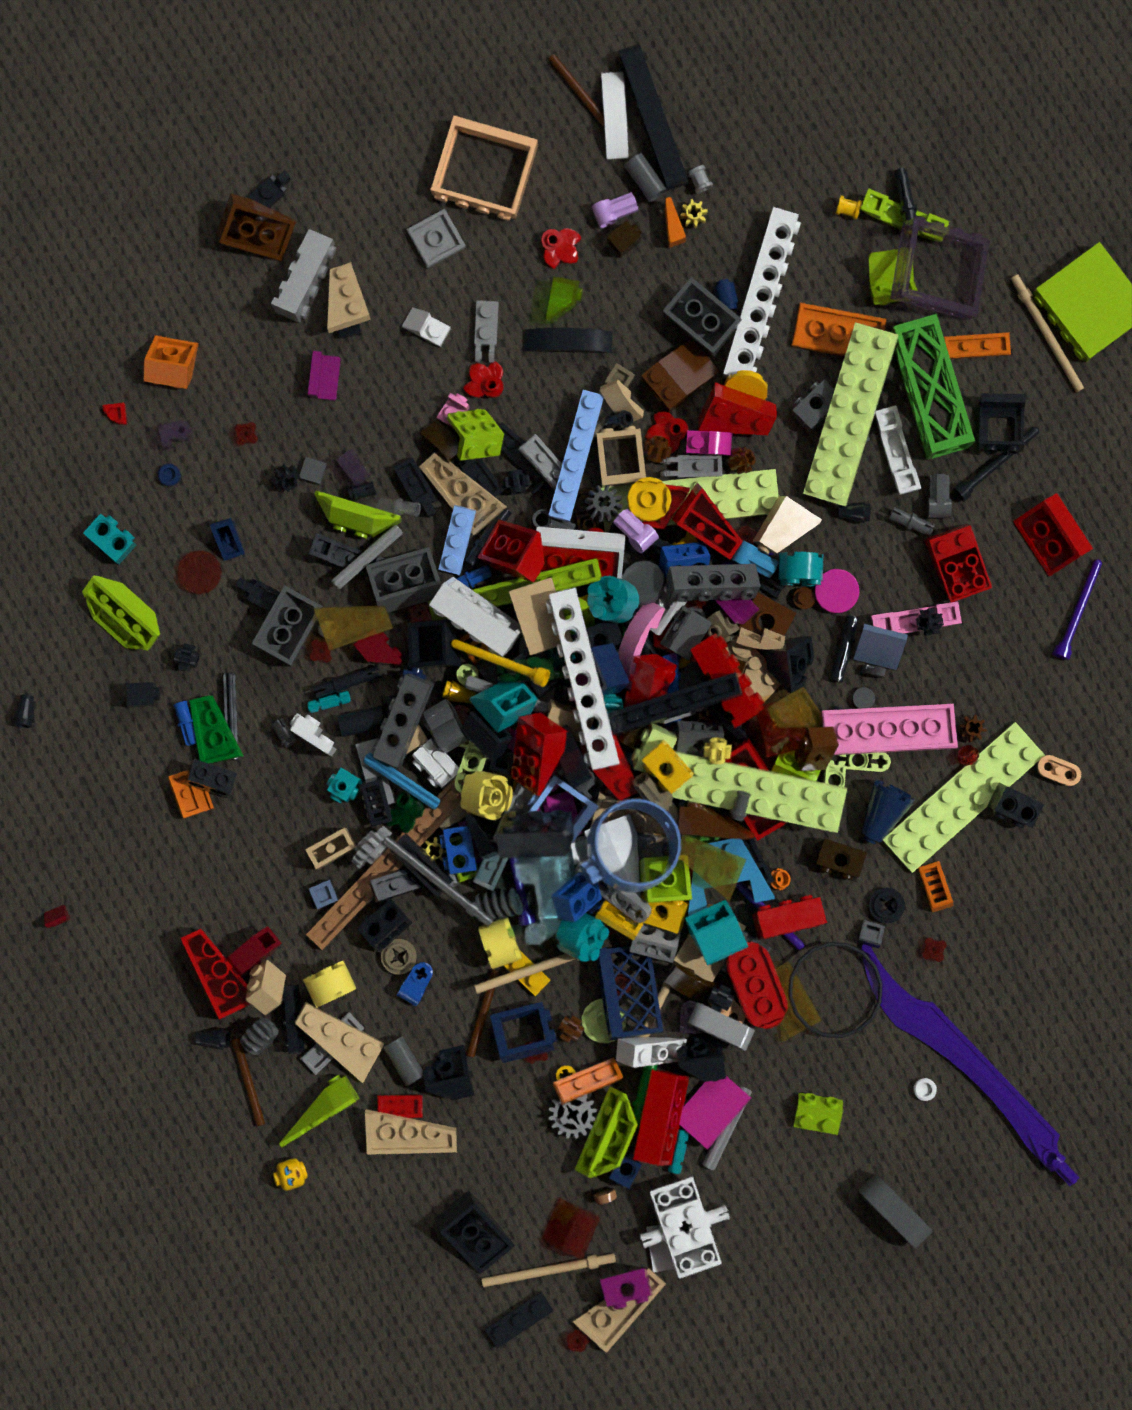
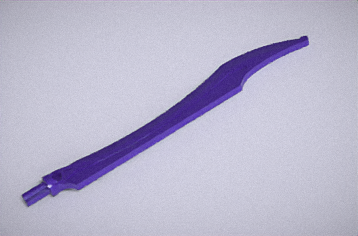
M863 944L862 951L877 966L883 983L880 1006L895 1026L926 1043L962 1070L995 1103L1017 1131L1025 1145L1050 1172L1055 1171L1069 1186L1075 1184L1080 1177L1065 1163L1066 1157L1058 1151L1059 1133L933 1002L917 999L905 991L885 970L872 947ZM863 957L867 978L878 1000L877 978L873 967Z

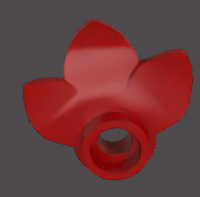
M568 228L561 231L555 229L546 230L541 236V244L545 248V262L553 269L558 266L560 261L576 263L578 261V252L574 245L581 240V236L576 231ZM550 236L555 237V244L549 242Z
M496 361L488 367L480 363L470 365L469 374L472 381L463 387L464 391L475 398L484 395L490 398L500 396L504 389V384L501 380L503 376L501 365ZM491 384H496L494 388H489Z
M669 412L655 413L654 420L656 424L649 428L645 438L648 441L653 436H661L668 439V446L672 447V454L679 448L680 440L686 437L688 425L683 419L674 418ZM675 425L680 426L678 433H675L673 430Z

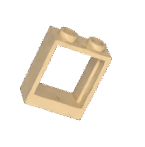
M629 426L628 428H622L621 431H614V429L608 428L600 430L601 433H596L602 488L605 485H609V487L632 485L639 479L646 478L640 428L636 429L635 426ZM635 437L639 472L607 476L603 441Z

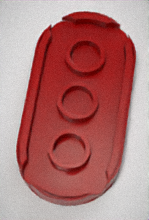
M747 941V948L727 957V972L745 1018L756 1027L764 1029L773 1028L784 1019L788 1008L787 999L768 951L758 943Z

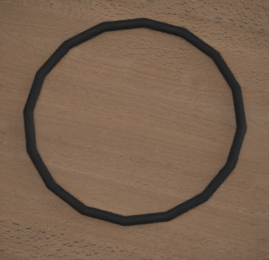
M827 942L811 948L797 960L789 977L788 997L794 1015L806 1029L822 1037L844 1038L860 1032L874 1019L882 1002L883 983L877 966L864 951L848 943ZM829 946L847 947L861 954L873 967L878 981V1000L871 1016L857 1029L843 1034L824 1033L808 1025L798 1013L792 996L793 978L801 962L814 951Z

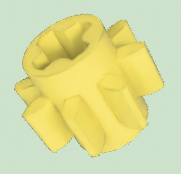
M691 199L688 206L683 204L682 209L686 212L681 213L680 218H686L685 226L694 224V227L697 228L699 222L705 223L706 219L702 215H706L708 210H702V201L697 204ZM691 210H695L697 217H693Z
M711 738L710 743H705L704 757H709L708 761L712 764H724L725 759H730L731 745H726L727 740L724 738Z
M437 837L434 838V843L426 840L425 843L428 846L423 850L430 856L432 852L431 846H439L441 848ZM442 848L439 849L440 855L438 857L436 855L430 857L435 862L438 859H440L443 862L442 856L444 853H447L446 850Z

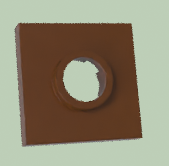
M758 592L753 603L759 610L745 624H740L739 628L742 627L762 635L764 629L759 626L758 620L761 615L770 614L775 619V624L770 630L784 636L797 613Z

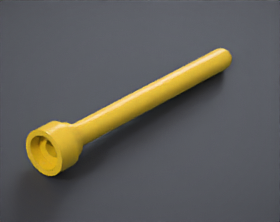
M457 639L451 641L453 648L528 676L538 686L544 687L549 680L550 671L545 668L532 669Z

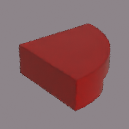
M125 403L103 405V410L111 421L119 425H127Z

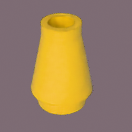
M454 680L452 682L446 681L442 698L450 702L471 704L470 698L475 696L476 692L467 689Z

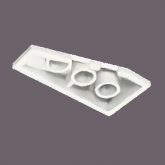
M628 814L601 824L597 843L603 863L618 878L631 883H640L638 833L631 815ZM590 829L584 831L587 839ZM634 892L641 897V892ZM618 894L620 900L627 902L624 895Z

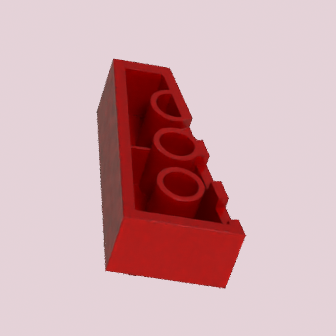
M715 633L690 650L706 676L710 674V680L734 672L737 673L743 695L722 703L725 711L733 714L735 719L732 720V723L736 728L764 709L762 705L764 700L758 692L755 693L751 688L752 682L746 673L742 674L738 668L740 663L733 654L730 655L726 647L728 645L724 638Z
M202 929L180 938L219 1020L251 1005L246 1000L248 984Z

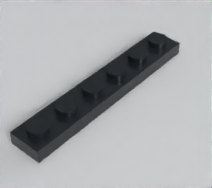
M734 672L610 712L608 715L613 734L617 736L742 696L743 693L738 675Z

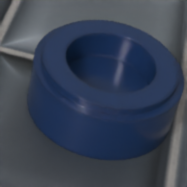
M165 464L159 469L158 478L163 485L171 487L180 481L181 473L175 465Z

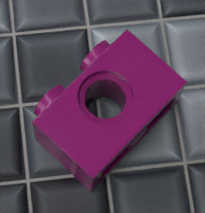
M646 1268L600 1280L607 1307L613 1306L614 1310L627 1307L626 1302L635 1300V1304L649 1301L648 1296L653 1295ZM625 1283H629L633 1287V1293L630 1296H625L622 1293V1286Z

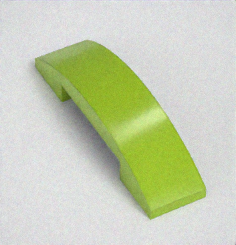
M868 188L860 210L890 226L906 231L904 218L900 214L901 204L888 199L889 196ZM917 211L919 230L912 234L942 242L950 221L931 213L927 215Z

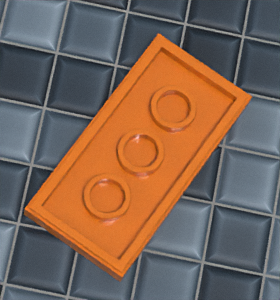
M800 303L792 347L845 357L855 322L885 330L886 319Z

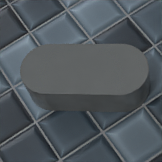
M876 1173L858 1190L915 1249L934 1232Z

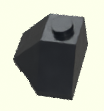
M812 636L785 640L784 646L781 649H765L767 670L788 693H793L805 686L807 677L804 675L807 666L812 665L814 659Z
M701 1033L694 1036L692 1043L687 1047L681 1046L677 1050L679 1067L703 1082H715L726 1079L721 1040L707 1033Z
M464 1045L442 1050L436 1056L437 1060L435 1063L423 1071L427 1092L450 1100L475 1095Z

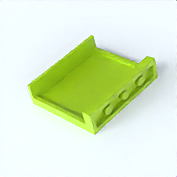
M1100 242L1033 292L1036 304L1046 309L1049 321L1053 325L1057 324L1062 330L1060 332L1062 338L1066 342L1070 341L1075 347L1074 353L1080 360L1084 359L1085 362H1088L1093 356L1132 328V283Z

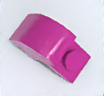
M687 431L686 453L731 456L732 433Z

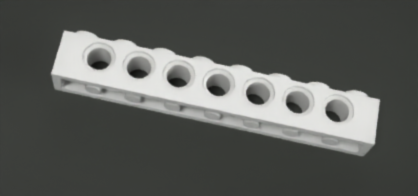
M773 207L740 318L742 321L737 327L722 378L727 379L729 375L737 374V371L741 370L757 371V367H753L755 359L760 360L764 347L760 346L762 338L766 339L770 326L766 325L768 317H773L776 305L772 304L774 296L779 297L782 284L778 282L780 275L785 276L788 263L784 262L786 255L791 256L795 244L791 242L792 235L798 234L801 222L797 221L799 214ZM782 230L787 234V237L779 239L775 233ZM777 251L780 253L781 258L773 260L770 258L769 253ZM771 272L775 278L768 281L764 279L763 274ZM763 292L768 295L769 299L767 301H760L756 295ZM758 313L762 316V320L754 322L750 316ZM752 334L756 337V341L748 343L745 341L744 336ZM740 355H747L750 362L742 364L738 361V357Z
M576 588L549 594L546 606L548 613H553L555 622H552L551 626L554 636H559L560 644H556L559 657H564L566 665L562 666L564 678L570 680L571 687L567 688L570 701H575L576 709L573 710L575 722H580L582 731L578 732L581 745H586L585 761L588 767L591 766L592 771L618 765L619 760ZM562 609H568L571 612L572 617L569 620H562L559 617V612ZM567 631H574L577 634V639L574 642H568L564 634ZM574 652L580 653L583 660L579 664H573L570 661V655ZM577 675H585L588 678V683L585 686H579L575 682ZM584 696L591 697L593 699V706L590 708L583 707L581 705V698ZM589 718L598 720L599 727L596 730H590L586 726V721ZM594 740H601L604 743V750L601 752L594 751L592 749V742Z

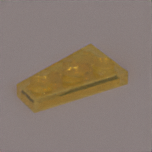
M385 606L314 608L329 650L393 628Z
M804 687L767 708L771 719L779 728L822 727L821 712Z
M686 834L682 835L679 859L730 901L746 859Z
M789 961L775 968L788 1003L787 1012L779 1024L782 1042L806 1029L794 1015L788 997L789 977L793 971ZM795 974L792 996L797 1011L808 1025L813 1026L822 1021L800 979Z

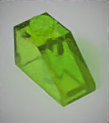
M553 276L546 324H552L575 308L577 301H581L583 288H579L580 281Z

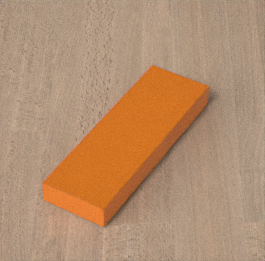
M1009 333L944 337L950 359L1011 355Z
M613 1057L555 1081L553 1087L561 1104H565L623 1079V1075Z

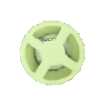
M463 664L457 670V679L461 685L465 686L468 676L479 678V672L472 664Z

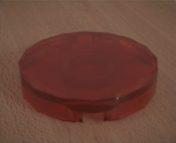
M192 551L185 555L179 563V582L191 593L199 595L209 593L221 581V564L214 555L207 551Z

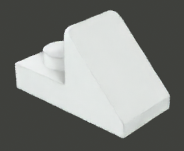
M413 307L402 325L403 328L438 347L442 346L451 329L450 326L431 317L429 312Z

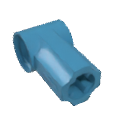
M742 540V544L731 560L738 564H756L757 572L770 578L777 568L778 561L758 551L759 549L754 545Z

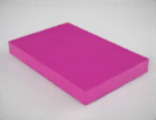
M727 1076L726 1079L705 1082L683 1107L679 1125L706 1149H709L750 1101L751 1097Z

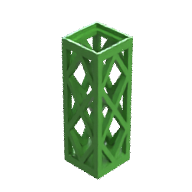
M937 314L894 326L891 333L899 335L894 352L927 460L970 448L975 439ZM920 335L933 346L934 351L922 342L918 336ZM910 338L908 348L906 349L904 340ZM916 344L935 360L931 377L912 361ZM913 369L929 383L928 386L914 374ZM940 372L945 389L937 383ZM918 385L926 391L924 404L922 402ZM935 389L950 402V405L935 393ZM933 398L951 414L947 431L929 416ZM930 425L934 427L942 436H944L945 440H943L935 431H933L930 428ZM956 427L958 428L960 435L958 437H954Z

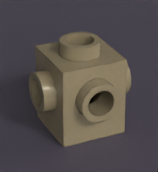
M723 609L707 618L711 622V626L706 632L707 638L716 633L718 636L721 635L726 643L735 638L733 634L740 630L737 623Z

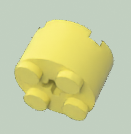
M484 771L468 774L464 778L460 806L469 814L497 820L511 806L513 798L512 787L508 785V780L501 775Z
M508 917L496 920L489 926L482 925L478 927L492 969L522 959Z
M344 961L316 973V975L313 974L303 979L316 1008L356 989Z

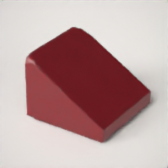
M65 905L44 913V922L47 928L55 927L70 920Z

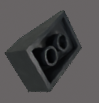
M467 1191L434 1218L439 1232L479 1274H482L515 1247L503 1229L470 1191Z

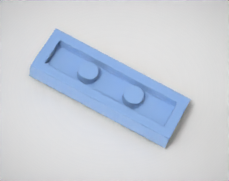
M454 505L438 570L457 575L461 574L477 510Z

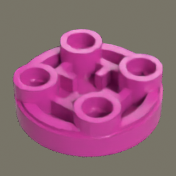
M829 570L823 574L821 585H815V599L819 606L829 613H844L850 610L858 600V582L851 573L845 570Z

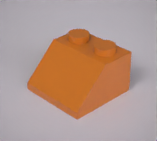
M155 335L144 359V381L187 389L193 374L198 343Z

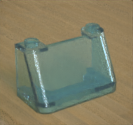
M571 846L567 856L517 858L514 863L517 879L524 884H535L538 909L535 913L536 921L529 924L525 930L526 945L542 944L557 934L563 919L557 918L552 895L576 875Z

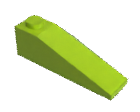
M337 1075L328 1081L330 1086L322 1091L279 1143L281 1148L360 1099L347 1076L341 1078Z

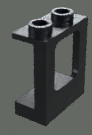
M981 393L978 451H983L987 454H994L997 451H1006L1007 454L1023 452L1025 446L1024 407L1026 394ZM990 418L1014 419V441H988V420Z

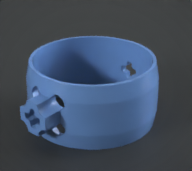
M627 799L611 805L597 817L589 831L587 839L589 860L580 865L584 877L591 885L602 880L610 887L624 892H641L653 888L671 874L678 862L681 849L678 827L666 810L647 800ZM621 809H635L652 816L665 831L669 843V857L664 871L656 880L647 883L627 882L611 873L603 863L598 850V832L604 818L611 812Z

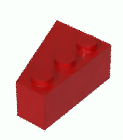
M715 382L699 415L698 431L768 435L777 418L776 404Z
M696 483L672 520L678 526L731 560L743 541L705 490Z
M657 654L634 656L633 663L636 664L634 674H630L629 680L633 683L631 692H626L623 708L668 694L669 685L673 682L676 675L677 665Z
M611 730L619 764L594 770L593 772L622 801L638 794L637 790L633 787V780L636 776L618 740V736H615ZM594 740L592 742V749L596 752H601L604 750V743L601 740ZM580 744L578 746L584 757V754L587 753L586 745Z

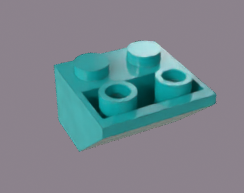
M500 682L470 698V702L496 732L518 722V717L530 715L538 700L528 687L520 682Z
M726 900L685 918L689 934L707 966L748 947L736 916Z

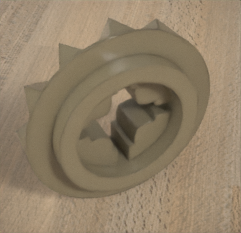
M395 939L381 952L382 964L390 973L397 975L405 974L416 964V950L407 940ZM393 948L399 953L407 951L403 956L405 965L400 961L391 963L395 957Z

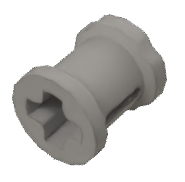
M704 165L687 172V176L691 177L694 183L696 194H700L713 187V183L709 182L705 173L706 168Z

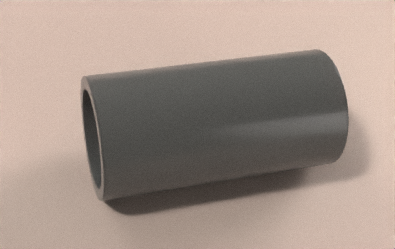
M642 153L634 156L624 165L648 202L654 201L666 192L667 189Z
M403 1036L384 1047L385 1052L406 1086L423 1077V1070Z

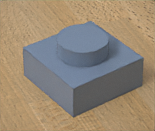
M330 880L309 888L317 909L338 901Z

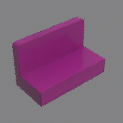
M313 351L308 389L310 398L336 400L340 357L326 356L320 351Z
M751 599L716 600L728 616L738 624H745L759 610Z

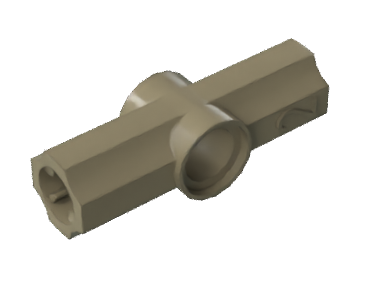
M643 772L636 776L633 780V787L641 797L666 810L679 828L680 811L672 802L673 795L669 791L665 792L648 772Z

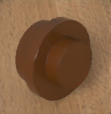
M799 588L793 595V602L799 609H809L815 603V594L810 588Z

